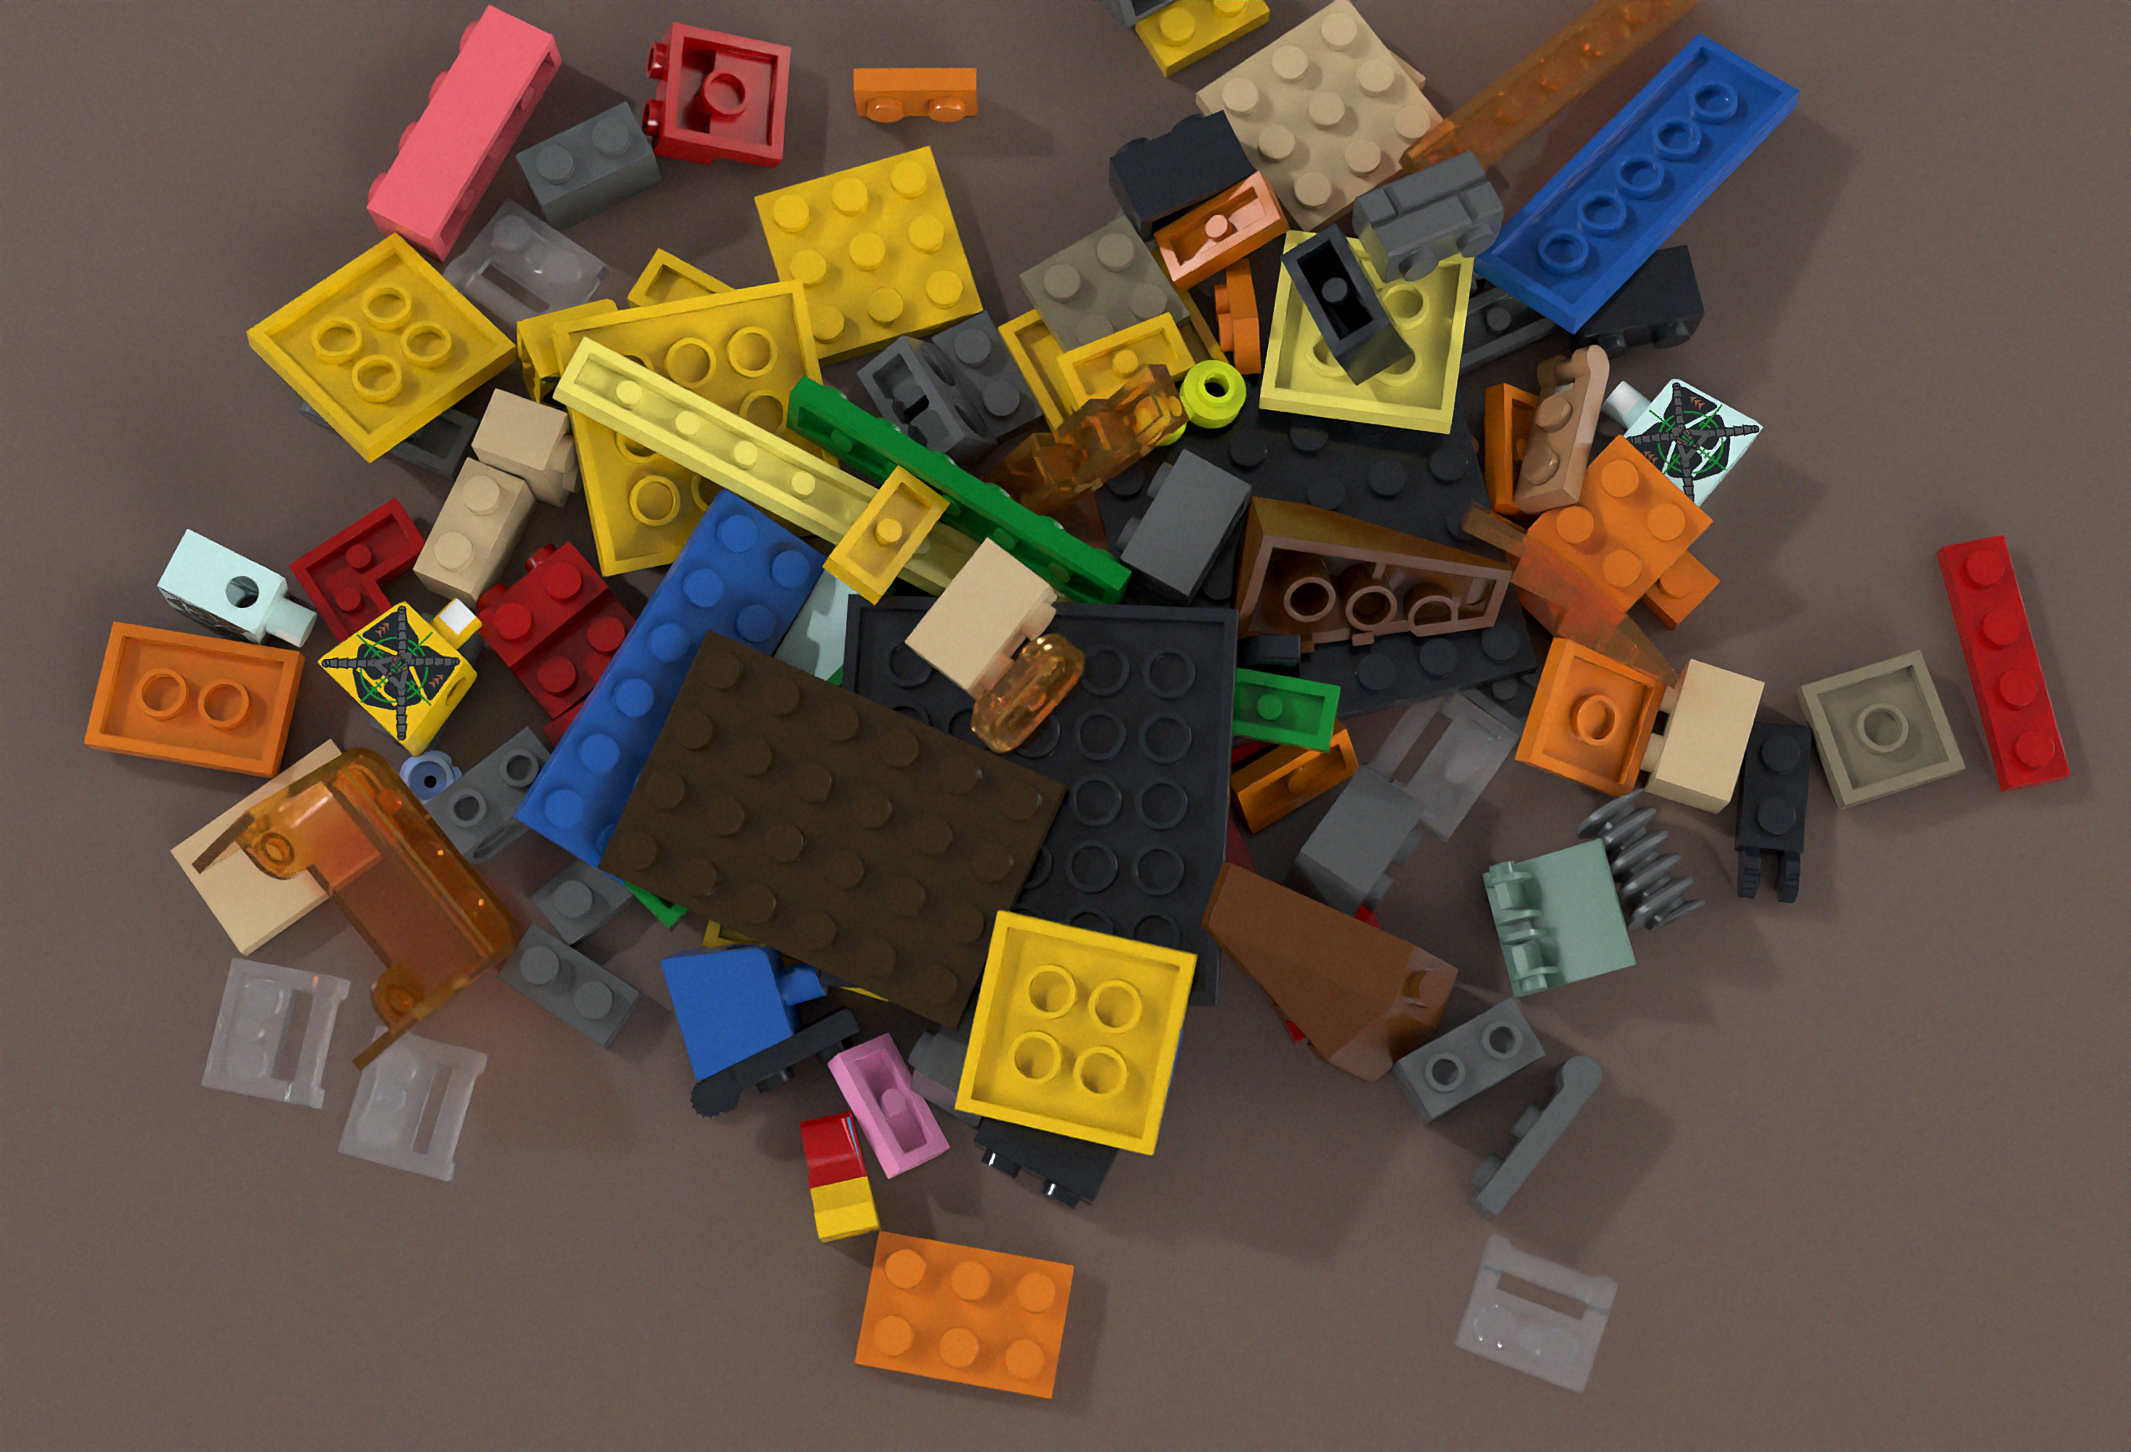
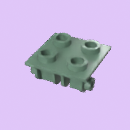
M1602 838L1517 864L1514 861L1499 863L1490 866V872L1482 874L1515 998L1636 965Z

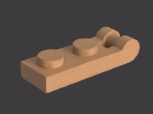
M1598 345L1577 349L1573 353L1572 358L1569 359L1563 355H1557L1543 359L1538 364L1537 379L1541 391L1513 502L1527 515L1578 503L1610 368L1605 351Z

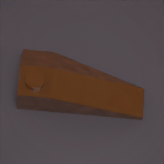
M1251 496L1235 550L1231 609H1238L1240 613L1239 640L1255 635L1301 636V653L1315 652V644L1350 639L1353 646L1374 643V636L1412 631L1417 637L1493 627L1513 570L1509 564L1314 505Z
M1223 862L1200 924L1243 974L1254 977L1274 1000L1272 1007L1284 1020L1293 1021L1308 1038L1309 1041L1306 1045L1318 1059L1367 1083H1374L1390 1070L1398 1060L1407 1056L1438 1030L1459 970L1414 944L1232 863Z

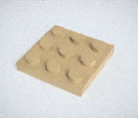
M1335 0L1197 92L1196 104L1206 117L1224 110L1254 172L1256 173L1260 170L1269 180L1287 222L1295 231L1319 233L1353 210L1355 197L1396 181L1451 144L1454 135L1453 131L1349 0Z

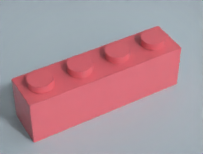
M488 5L479 22L473 21L466 28L461 38L458 57L449 72H441L434 81L429 94V105L418 122L414 121L407 126L399 142L397 158L388 173L382 172L377 176L368 194V206L366 208L380 232L388 236L396 232L412 248L442 263L562 64L553 35L491 5Z

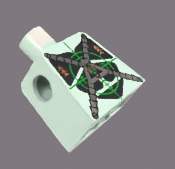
M1672 379L1653 402L1649 401L1623 380L1600 409V411L1625 429L1627 432L1623 437L1698 507H1700L1747 451L1763 428L1755 420L1680 379Z
M189 529L186 530L157 585L173 610L250 644L265 646L272 634L298 647H302L309 637L317 618V613L289 600L291 591L284 577ZM258 596L257 601L252 606L247 608L238 607L244 598Z

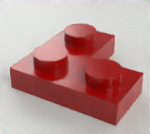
M394 497L288 566L341 644L393 607L381 587L415 566L426 541L398 499Z

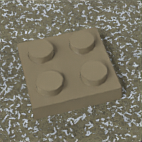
M1126 215L1119 217L1019 275L1020 286L1063 353L1167 312H1170L1178 330L1190 323L1191 314Z
M1921 650L1805 684L1795 691L1807 726L1812 728V739L1839 810L1958 774L1965 769Z

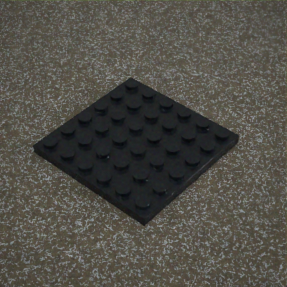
M1267 354L1260 356L1261 373L1241 375L1246 386V398L1238 415L1231 423L1224 427L1210 429L1198 426L1189 420L1182 436L1170 445L1157 446L1144 440L1137 430L1136 415L1141 404L1152 396L1167 395L1175 399L1178 398L1184 379L1081 421L1078 420L1071 405L1074 423L1108 551L1119 562L1122 553L1115 550L1116 543L1130 518L1136 516L1142 520L1154 499L1147 496V491L1157 471L1165 461L1174 466L1183 449H1186L1252 485L1250 498L1251 496L1314 505L1508 564L1457 388L1450 434L1259 409ZM1234 362L1228 363L1235 368ZM1213 382L1205 384V389L1210 395L1214 397L1225 395L1224 389L1219 384ZM1248 506L1189 607L1231 609L1235 550ZM1511 575L1493 627L1417 637L1412 631L1374 636V643L1353 646L1351 639L1315 644V652L1301 653L1300 679L1340 686L1341 695L1336 718L1342 721L1533 674L1538 669V663ZM1130 579L1122 601L1128 605L1179 607L1171 600ZM1233 736V747L1257 742L1258 740Z
M848 594L842 688L1064 784L1067 787V791L1012 912L1198 954L1187 1006L1218 1008L1222 949L1200 924L1223 862L1227 860L1240 623L1239 610L1053 602L1051 606L1056 609L1053 619L1040 636L1033 641L1026 637L1010 658L1015 661V664L1006 680L992 693L985 689L979 698L975 700L918 656L905 643V640L939 597L882 595L877 604L873 605L860 594ZM821 970L820 985L860 988ZM983 977L976 990L975 995H980Z

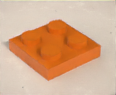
M1553 638L1514 760L1616 799L1631 793L1668 680L1570 639Z

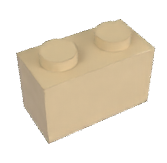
M495 388L471 447L481 463L525 480L536 500L563 509L570 492L578 493L583 486L575 448V439L573 438L568 414Z
M467 457L413 568V571L428 591L450 600L456 597L465 606L476 610L475 604L478 599L490 588L500 583L538 504L525 480Z
M987 537L905 640V643L918 656L977 700L985 689L992 693L1006 680L1015 664V661L1010 657L1023 640L1027 637L1033 641L1046 629L1055 615L1056 609L1051 605L1057 596L1046 581Z
M1690 659L1678 676L1669 674L1666 678L1668 682L1659 711L1667 714L1661 734L1651 733L1640 769L1649 772L1644 787L1645 792L1717 815L1731 801L1765 682Z

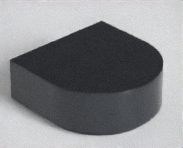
M1255 635L1238 641V668L1300 679L1301 636Z

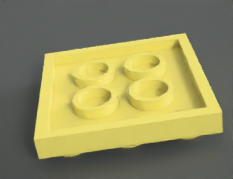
M1288 230L1286 232L1283 254L1317 233ZM1346 237L1361 259L1412 351L1410 355L1358 386L1354 384L1334 358L1282 262L1259 409L1450 434L1474 257L1464 258L1461 253L1439 261L1436 269L1424 278L1407 282L1403 277H1400L1385 284L1382 283L1370 261L1369 253L1365 252L1359 239Z

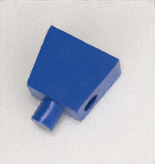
M759 941L682 950L660 961L696 1081L708 1078L794 1035L802 1028L797 1004L828 994V986L820 985V969L803 961L785 966L779 950Z

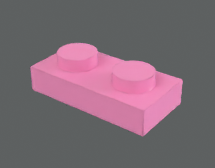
M889 1032L841 1052L827 1063L888 1179L927 1162L950 1148L924 1097L910 1089L912 1075Z

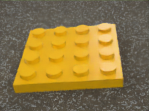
M802 278L557 321L550 324L560 377L563 376L585 336L840 469L837 457L786 427L790 392L799 380L806 375L823 386ZM567 406L602 577L674 563L719 490L727 488ZM731 491L796 537L814 535V533Z

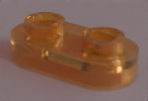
M1051 633L1030 641L1021 651L1018 660L999 681L977 699L971 718L973 734L989 749L997 753L1010 751L1020 745L1077 683L1084 668L1083 653L1068 639L1058 633Z

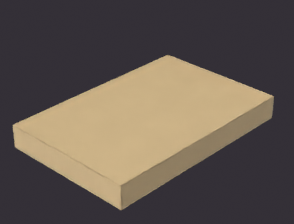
M329 739L170 851L240 953L248 956L406 844V841L338 745L332 739Z

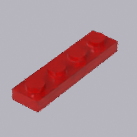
M1999 535L1943 546L1937 552V557L2001 792L2065 780L2071 774L2005 536Z

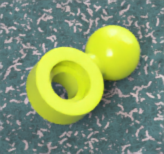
M1219 360L1200 362L1187 373L1180 388L1178 398L1175 399L1167 395H1155L1141 404L1136 415L1137 430L1141 437L1150 444L1166 446L1174 443L1182 436L1189 420L1204 428L1215 429L1224 427L1236 418L1245 401V382L1241 374L1226 362ZM1210 382L1219 384L1224 389L1225 395L1222 397L1210 395L1205 389V384Z

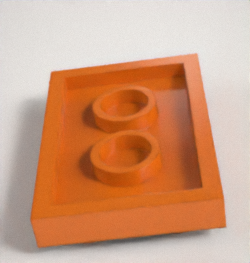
M1619 434L1586 468L1578 503L1546 510L1505 555L1508 564L1513 570L1512 578L1520 604L1555 638L1570 639L1592 648L1714 521L1625 437Z
M113 621L84 744L96 750L273 779L279 775L305 657L299 651Z
M879 1231L854 1364L1052 1399L1075 1265Z

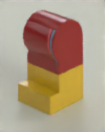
M852 1110L800 1121L802 1141L809 1168L807 1176L819 1239L826 1243L882 1230Z

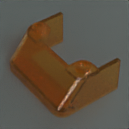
M364 747L349 749L247 809L191 864L200 875L242 849L261 872L274 879L290 880L308 870L384 963L388 970L381 974L371 985L370 1001L375 1013L388 1030L352 1061L359 1071H362L419 1029L499 965L518 948L520 943V929L511 912L476 869L461 855L388 761L377 752Z

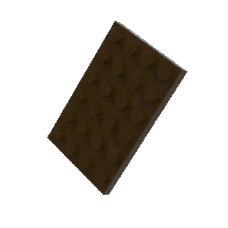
M708 629L597 868L958 1031L985 972L997 913L999 910L1012 912L1067 791V787L1064 784Z

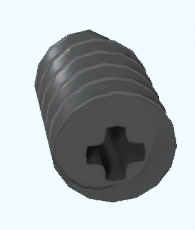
M1642 788L1621 796L1595 810L1584 819L1575 832L1579 839L1602 838L1607 859L1612 861L1609 867L1614 884H1624L1617 892L1620 907L1636 906V909L1625 920L1627 930L1648 929L1649 932H1652L1704 906L1706 902L1703 898L1683 900L1681 895L1694 880L1691 875L1670 876L1669 872L1682 858L1679 852L1659 854L1656 849L1666 840L1669 833L1666 829L1646 831L1644 826L1657 811L1655 807L1634 809L1632 803L1645 790Z

